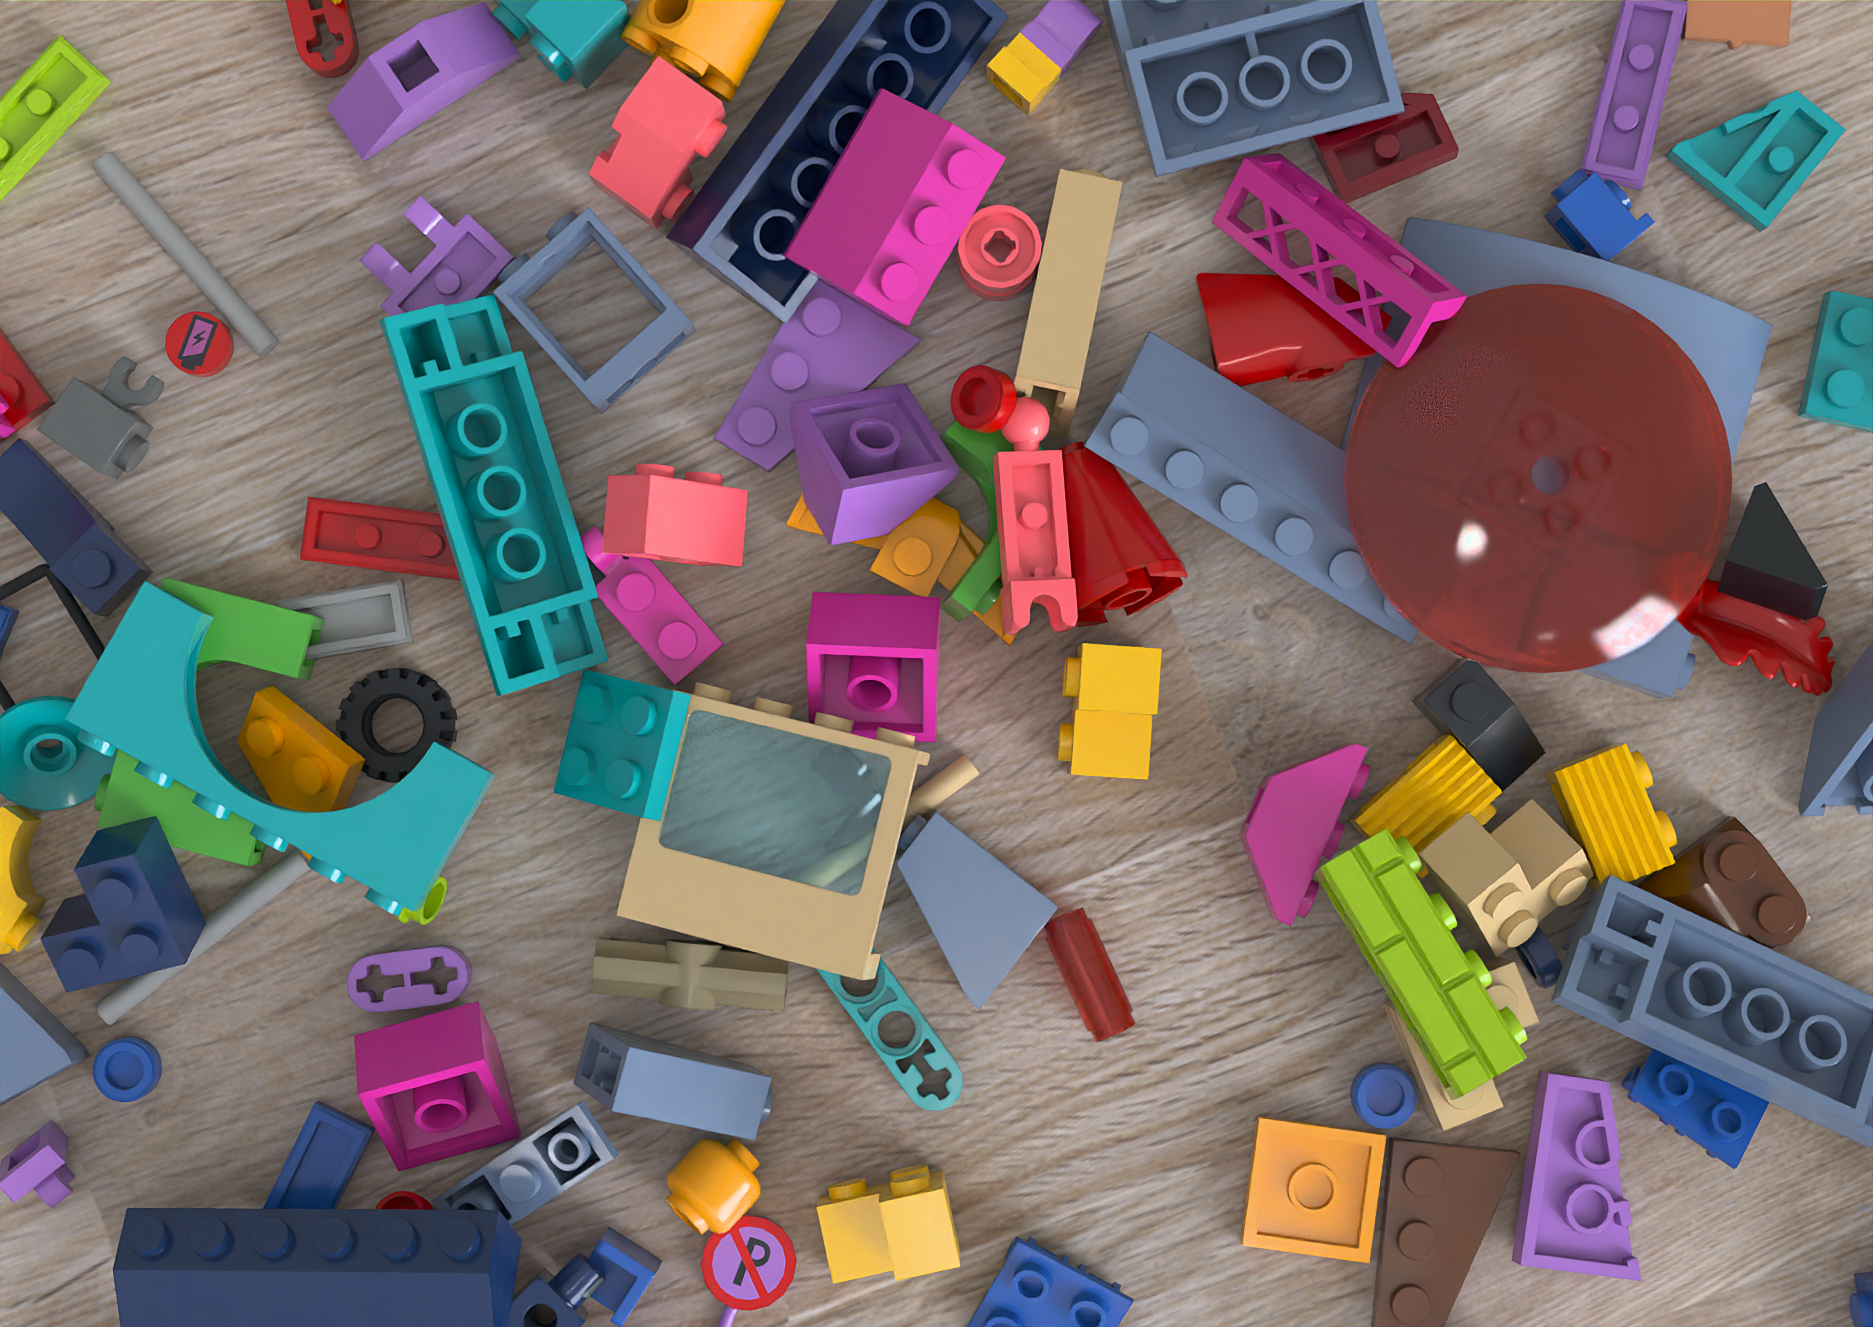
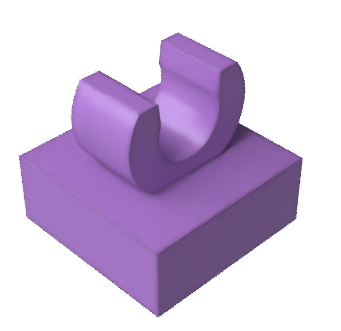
M52 1120L49 1121L1 1160L0 1189L14 1203L31 1189H34L51 1208L55 1207L73 1192L72 1187L68 1183L75 1178V1175L65 1164L69 1137Z

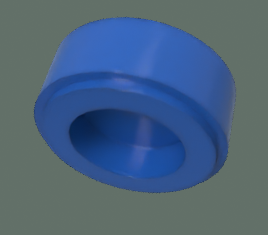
M135 1036L121 1037L107 1043L97 1053L93 1063V1078L97 1088L107 1098L117 1102H131L148 1095L157 1086L162 1074V1061L156 1048L147 1040Z
M1379 1062L1364 1067L1355 1076L1351 1085L1350 1098L1355 1112L1365 1122L1377 1128L1388 1129L1397 1127L1410 1118L1416 1107L1417 1090L1412 1078L1404 1070L1390 1063Z

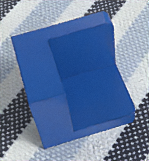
M608 1227L588 1258L606 1279L590 1297L615 1312L610 1321L618 1327H622L655 1276L662 1260L611 1227Z

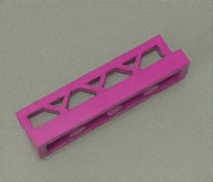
M1280 153L1244 157L1212 220L1213 224L1397 368L1408 365L1430 324L1440 320L1455 318L1467 297L1466 294ZM1249 192L1262 201L1267 225L1265 229L1254 231L1237 218ZM1282 217L1289 223L1283 224ZM1299 229L1308 236L1313 264L1300 267L1290 259L1285 236L1286 231ZM1269 236L1270 243L1263 237ZM1328 253H1330L1336 259L1329 260ZM1345 265L1356 274L1361 301L1347 303L1336 295L1332 267ZM1315 271L1316 278L1309 273ZM1376 290H1378L1384 296L1377 297ZM1392 301L1411 316L1398 342L1383 331L1378 304ZM1362 308L1363 315L1359 313L1356 309Z

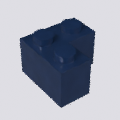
M157 816L97 830L74 868L85 894L64 899L40 938L66 993L184 965L206 925Z

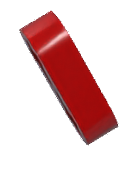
M285 0L296 47L304 63L317 75L325 78H338L348 73L355 66L359 56V43L349 1L342 0L340 4H334L331 0H321L323 8L315 9L312 0ZM327 23L328 30L337 41H344V45L334 49L335 59L331 61H326L319 52H313V48L322 45L319 24Z

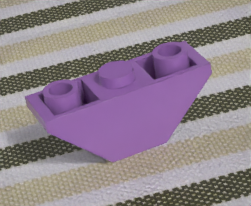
M485 2L421 21L367 57L327 106L364 162L522 57L498 20L491 14L492 11Z

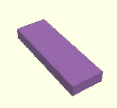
M1679 0L1622 1L1581 169L1588 177L1596 172L1603 182L1609 179L1618 186L1642 191L1688 2Z

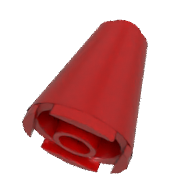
M1083 441L1071 443L1058 449L1062 450L1071 575L1075 579L1078 619L1075 626L1084 627L1107 623L1108 621L1104 613L1106 610L1124 608L1127 616L1162 601L1179 590L1183 585L1180 577L1187 578L1188 576L1184 563L1114 464L1083 445Z

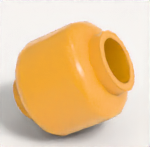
M703 1138L667 1174L666 1183L670 1194L665 1201L673 1212L697 1234L703 1235L707 1229L718 1234L725 1233L759 1199L761 1187L753 1172L760 1164L748 1149L733 1138L726 1145L711 1138Z

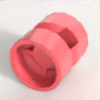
M993 205L980 209L971 217L959 238L957 266L961 280L972 293L985 300L1002 302L1018 297L1030 287L1037 274L1042 246L1038 228L1030 217L1013 206Z

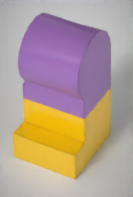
M1050 0L1033 22H1028L1007 47L1004 46L988 63L986 80L1024 114L1029 116L1099 31L1103 21L1079 0Z

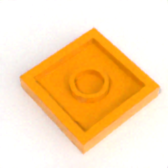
M1257 1115L1240 1243L1243 1246L1369 1263L1386 1135L1382 1132Z

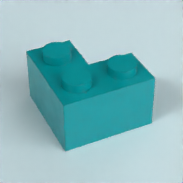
M494 0L497 7L491 14L517 40H520L527 33L531 37L528 42L539 53L537 58L564 84L573 77L581 86L587 89L629 46L620 38L630 19L626 4L622 0Z

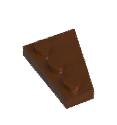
M1390 1137L1371 1327L1445 1326L1521 1153L1515 1150Z

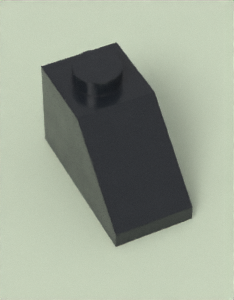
M1472 656L1457 659L1412 700L1414 705L1442 735H1452L1502 792L1546 753L1515 703Z

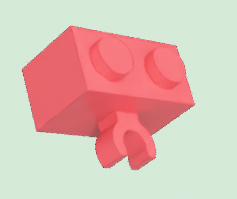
M636 464L635 475H608L602 553L696 566L742 567L748 490L722 486L723 475L715 473L685 472L684 480L675 479V467L658 464Z

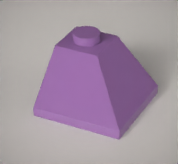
M906 383L793 402L790 405L789 416L804 502L830 546L889 534L957 478L959 466Z

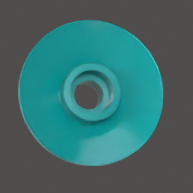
M63 696L35 697L10 707L0 715V794L6 799L22 807L34 810L53 811L66 809L81 804L93 797L97 792L102 777L105 774L111 775L117 750L110 757L85 745L77 739L82 728L65 720L76 699ZM46 739L60 740L59 744L50 748L42 747L38 744V742Z

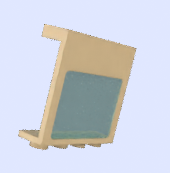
M696 682L693 694H689L691 698L661 821L640 818L616 916L858 980L875 979L881 953L872 951L917 765L928 766L930 753L913 749L916 736L878 727L874 740L851 734L854 721L817 712L814 724L790 719L793 710L791 705L756 697L753 709L730 704L733 691Z

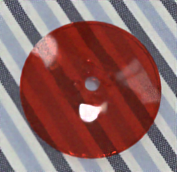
M1523 284L1491 289L1467 297L1460 310L1450 319L1430 324L1415 353L1402 367L1397 368L1387 359L1383 361L1362 397L1351 428L1346 453L1345 486L1351 527L1360 554L1384 596L1403 618L1419 632L1444 649L1467 660L1512 672L1554 673L1592 667L1618 658L1660 633L1683 611L1707 578L1719 553L1727 528L1731 506L1732 467L1725 426L1717 403L1706 381L1687 354L1660 327L1636 310L1612 298L1589 290L1565 285ZM1540 458H1550L1558 463L1562 469L1563 482L1560 489L1554 494L1541 492L1533 483L1532 468Z

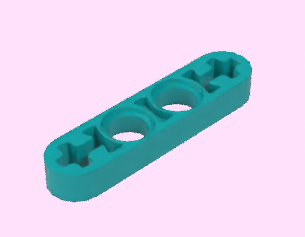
M873 946V947H872V951H873V952H877L876 949H875L874 946ZM881 956L877 968V985L870 993L865 995L849 993L841 982V975L817 969L904 1091L917 1106L928 1111H941L950 1107L959 1098L963 1088L962 1071L957 1061ZM891 1011L907 1013L915 1024L916 1032L913 1039L902 1047L887 1045L878 1033L880 1019ZM925 1039H928L935 1048L923 1053V1057L931 1068L938 1071L946 1067L951 1073L945 1080L948 1092L941 1097L933 1090L926 1092L924 1095L918 1090V1086L923 1081V1075L914 1061L910 1063L906 1070H903L896 1061L914 1054Z

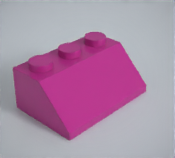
M879 89L783 256L888 321L908 326L1006 157L955 124L885 89Z

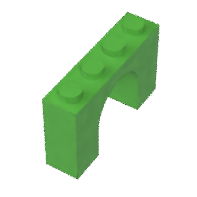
M163 578L162 589L214 617L200 650L197 673L216 664L236 662L294 678L310 680L315 659L305 660L308 646L318 645L325 618L170 578ZM118 748L116 749L117 754L111 775L105 774L102 777L95 796V810L101 812L97 825L98 828L105 829L157 816L169 846L245 866L262 863L266 844L249 834L254 826L252 822L234 812H231L227 821L208 813L192 803L197 793L196 791L174 780L170 789L150 781L134 771L139 762L138 759Z

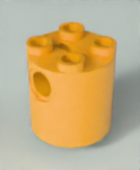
M640 0L620 38L635 49L653 56L649 62L650 65L660 56L683 74L687 75L688 73L700 79L697 84L724 102L730 103L786 0Z

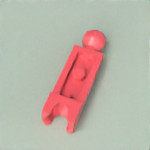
M1026 396L1016 398L1015 409L1006 425L1001 428L1003 436L1014 446V451L997 452L993 456L1003 588L1000 590L1003 629L1008 635H1014L1020 629L1026 627L1030 622V604L1039 603L1048 611L1051 629L1056 633H1062L1073 629L1078 619L1075 579L1071 575L1062 450L1040 451L1039 442L1045 438L1049 431L1050 417L1043 404L1037 399Z

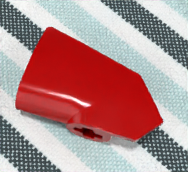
M1199 273L1196 276L1195 280L1209 329V344L1214 371L1240 387L1286 376L1289 382H1307L1325 378L1342 370L1345 362L1374 356L1376 352L1280 275ZM1333 277L1336 295L1347 303L1361 301L1357 290L1339 277ZM1362 308L1356 309L1359 313L1363 315ZM1379 308L1383 331L1386 332L1392 317Z

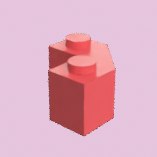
M658 56L620 107L611 127L619 135L607 152L603 150L596 157L589 172L595 186L656 230L665 218L674 222L685 210L694 194V190L689 188V185L694 180L689 166L698 154L707 158L718 146L727 130V126L722 123L726 117L722 101Z

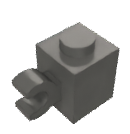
M124 356L112 367L109 380L102 392L91 384L73 377L37 430L97 472L118 479L123 471L130 473L143 460L150 445L146 438L154 428L130 412L129 409L134 406H146L156 401L164 389L165 382L151 375L142 389L132 391L129 387L128 379L135 370L137 363Z

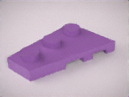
M818 279L786 324L782 323L714 439L770 473L796 451L789 416L791 403L867 390L877 381V378L902 357L904 358L921 343V340Z
M1539 1070L1511 1261L1521 1266L1641 1281L1638 1258L1632 1254L1628 1225L1632 1224L1629 1201L1623 1198L1618 1168L1621 1152L1608 1081L1599 1078Z

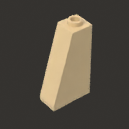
M1060 169L1014 381L1016 398L1022 396L1034 398L1046 407L1050 417L1049 431L1046 435L1067 439L1081 388L1123 183L1108 179L1104 174L1090 169H1079L1076 171Z

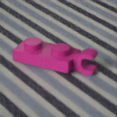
M594 526L580 539L585 554L606 576L595 586L599 599L674 686H677L724 644L651 559L636 557L625 559L621 555L602 553L604 533Z

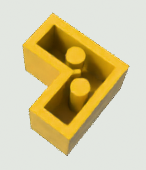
M1082 643L1076 649V657L1064 659L1062 697L1073 698L1072 722H1060L1057 761H1069L1068 774L1148 780L1152 716L1158 713L1162 649Z
M922 1164L891 1172L892 1181L867 1187L865 1178H857L838 1182L827 1187L829 1196L820 1197L816 1208L833 1284L894 1271L895 1281L960 1267L959 1242L943 1171L929 1173L928 1165Z

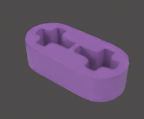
M447 945L376 953L361 958L352 966L347 976V991L355 1005L367 1012H386L441 1005L459 998L467 991L472 980V968L469 959L461 950ZM436 957H443L446 967H456L458 978L447 983V992H440L437 982L416 983L415 972L426 971L435 967ZM373 965H379L382 975L403 974L404 985L393 986L384 990L383 1000H377L374 990H364L362 979L372 975Z

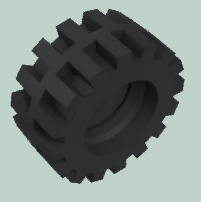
M388 668L369 673L366 678L356 681L349 688L350 694L347 698L342 699L338 708L342 711L340 720H336V731H340L343 742L365 758L361 771L366 773V776L375 780L399 783L422 760L433 742L442 743L451 748L453 742H456L458 731H455V720H458L456 709H453L450 696L446 690L437 684V681L415 670ZM395 698L407 699L416 705L422 714L424 723L422 736L417 744L409 750L400 753L390 752L381 747L374 738L371 727L373 715L378 707L386 701Z

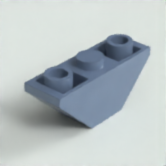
M582 1100L510 1145L432 1201L438 1210H499L512 1226L615 1159L619 1154Z

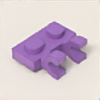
M420 195L403 215L431 240L436 247L411 273L377 242L359 261L392 291L380 307L390 316L442 303L444 306L482 297L498 280L500 273L515 257L468 213L454 227Z

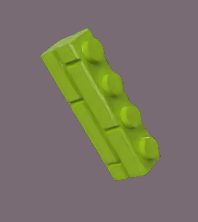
M1386 828L1319 867L1314 874L1451 1100L1457 1099L1525 1060L1527 1056L1520 1047V1044L1527 1041V1035L1511 1009L1505 1006L1498 1010L1487 993L1485 987L1492 983V978L1478 954L1473 949L1463 953L1451 934L1450 930L1457 927V921L1446 901L1438 892L1428 896L1415 874L1421 871L1423 867L1409 841L1404 836L1394 840Z

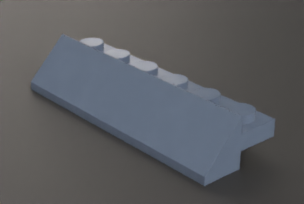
M1148 331L1115 385L1117 389L1087 435L1083 445L1411 644L1443 593L1446 592L1450 595L1473 530L1164 339Z
M1612 875L1605 877L1561 946V949L1567 951L1551 1002L1873 1149V996Z

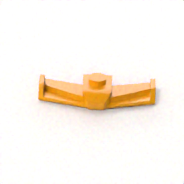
M802 493L786 526L795 530L824 536L805 504ZM932 497L889 534L849 543L880 550L870 568V572L914 596L929 597L937 581L950 592L978 556L985 541L960 519L958 510ZM1000 595L983 616L975 609L972 611L1008 646L1011 645L1016 634L1008 635L1003 629Z

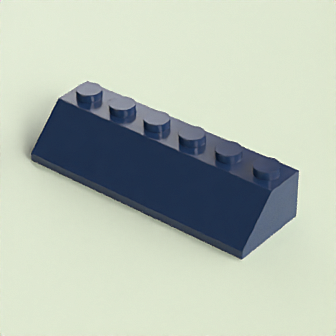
M838 0L666 238L712 275L786 324L819 278L785 258L783 254L878 90L885 89L938 115L1009 16L992 0Z
M127 1208L113 1266L120 1327H508L522 1240L499 1210Z

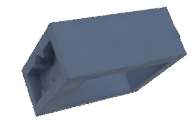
M588 207L579 216L572 211L559 219L546 234V238L550 242L532 258L525 253L508 264L498 276L502 284L493 293L587 399L603 414L690 337L696 329L690 319ZM593 241H596L660 315L589 377L524 302Z

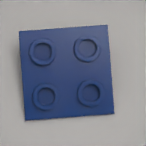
M1653 1048L1642 1068L1637 1065L1632 1067L1621 1084L1622 1087L1629 1091V1100L1634 1103H1641L1658 1115L1659 1121L1663 1124L1672 1125L1675 1127L1677 1134L1680 1136L1686 1135L1706 1149L1708 1156L1711 1158L1717 1157L1733 1169L1738 1167L1769 1104V1101Z
M1015 1236L1005 1254V1263L967 1327H1118L1134 1299L1120 1292L1121 1284L1117 1282L1110 1284L1091 1273L1086 1274L1087 1266L1079 1264L1077 1268L1069 1265L1070 1257L1062 1255L1060 1259L1056 1258L1055 1254L1035 1244L1036 1239L1031 1236L1027 1241Z

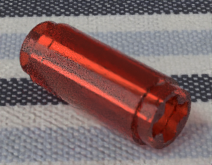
M1077 908L1047 922L1043 927L1047 934L1045 940L1087 1032L1091 1031L1095 1042L1107 1039L1134 1026L1136 1022L1131 1013L1134 1010L1091 917H1087L1084 908Z

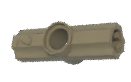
M598 938L592 968V993L658 999L661 1005L686 1009L714 1010L717 1009V1005L752 1010L784 1011L789 961L756 952L723 949L722 944L705 941L666 939L664 944L642 942V940Z

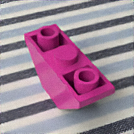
M1356 743L1345 744L1264 776L1239 836L1273 919L1291 926L1296 915L1305 918L1309 913L1320 883L1312 880L1313 874L1321 856L1331 859L1345 829V824L1337 821L1345 800L1350 798L1355 801L1358 798L1369 775L1370 765L1362 762L1368 748Z

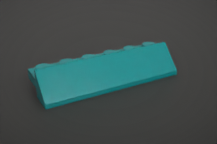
M495 294L444 306L442 303L382 318L379 322L496 695L508 694L608 662L609 660L590 600L599 596L523 352H512Z

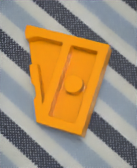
M273 685L255 693L237 739L239 747L272 803L299 811L321 813L345 809L365 762V758ZM301 850L303 855L310 860L312 856Z

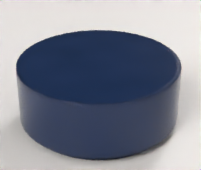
M1537 925L1532 936L1521 945L1515 947V950L1534 982L1540 988L1547 989L1557 983L1562 964L1551 943Z

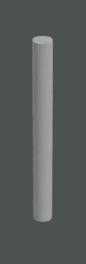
M108 152L101 156L93 165V169L256 354L259 357H263L270 353L279 343V340L115 154Z
M295 848L205 919L206 925L186 964L130 977L95 1005L99 1016L107 1024L112 1025L309 871L311 868L307 864L310 860L303 855L299 848Z

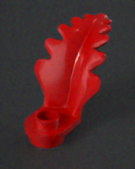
M1679 549L1671 555L1661 554L1656 559L1649 579L1650 596L1660 605H1663L1665 610L1689 633L1699 636L1714 651L1721 662L1730 666H1739L1749 656L1758 672L1768 679H1773L1780 668L1785 681L1791 687L1797 688L1801 683L1804 692L1810 694L1813 691L1815 696H1820L1822 692L1827 693L1831 689V671L1835 661L1833 657H1827L1833 647V641L1827 636L1818 638L1825 628L1823 617L1817 616L1801 622L1799 618L1718 592L1720 582L1705 577L1704 569L1692 551Z

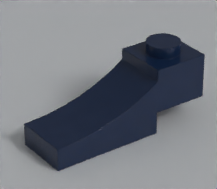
M18 438L0 456V510L50 566L49 570L94 615L109 617L153 571L113 532L115 528L27 440Z

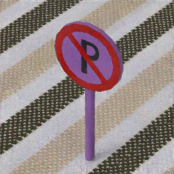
M743 1215L729 1231L721 1234L712 1232L703 1247L701 1268L705 1285L717 1300L725 1304L718 1327H731L737 1309L752 1311L770 1306L785 1294L794 1279L797 1260L793 1243L780 1225L766 1217Z

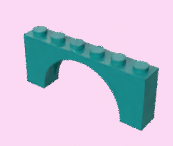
M144 581L65 717V720L82 728L77 739L94 750L110 757L113 756L118 748L138 759L139 762L134 771L160 786L170 789L172 783L176 780L196 791L197 793L192 803L218 818L227 821L231 812H234L252 822L254 826L249 834L276 850L285 852L290 843L310 854L312 857L307 866L322 876L342 884L348 875L369 887L365 895L367 900L392 914L399 916L404 907L413 912L420 910L497 774L444 744L433 742L422 760L399 783L370 801L351 808L321 813L305 812L274 804L258 796L235 779L220 762L205 735L199 716L196 699L197 664L205 635L214 617L161 587Z

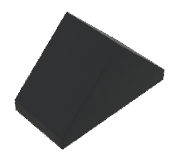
M1767 482L1754 486L1726 558L1717 591L1805 621L1817 617L1828 584Z

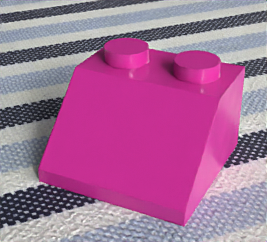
M813 592L806 639L809 723L814 724L816 713L819 712L854 721L851 733L854 735L875 740L878 727L916 736L915 742L936 743L941 642V597Z
M478 1001L354 1035L358 1096L398 1171L521 1138L520 1125L498 1044Z

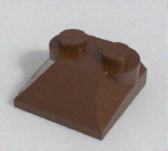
M1731 816L1725 818L1673 857L1675 860L1674 864L1653 872L1636 885V887L1769 949L1792 942L1800 935L1805 924L1812 920L1803 898L1762 843L1736 817Z

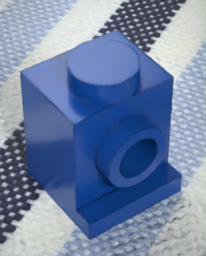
M1581 168L1551 193L1558 204L1543 216L1572 251L1605 261H1610L1655 223L1648 213H1645L1638 220L1634 218L1629 212L1632 205L1628 196L1615 182L1609 179L1603 182L1596 172L1588 177Z

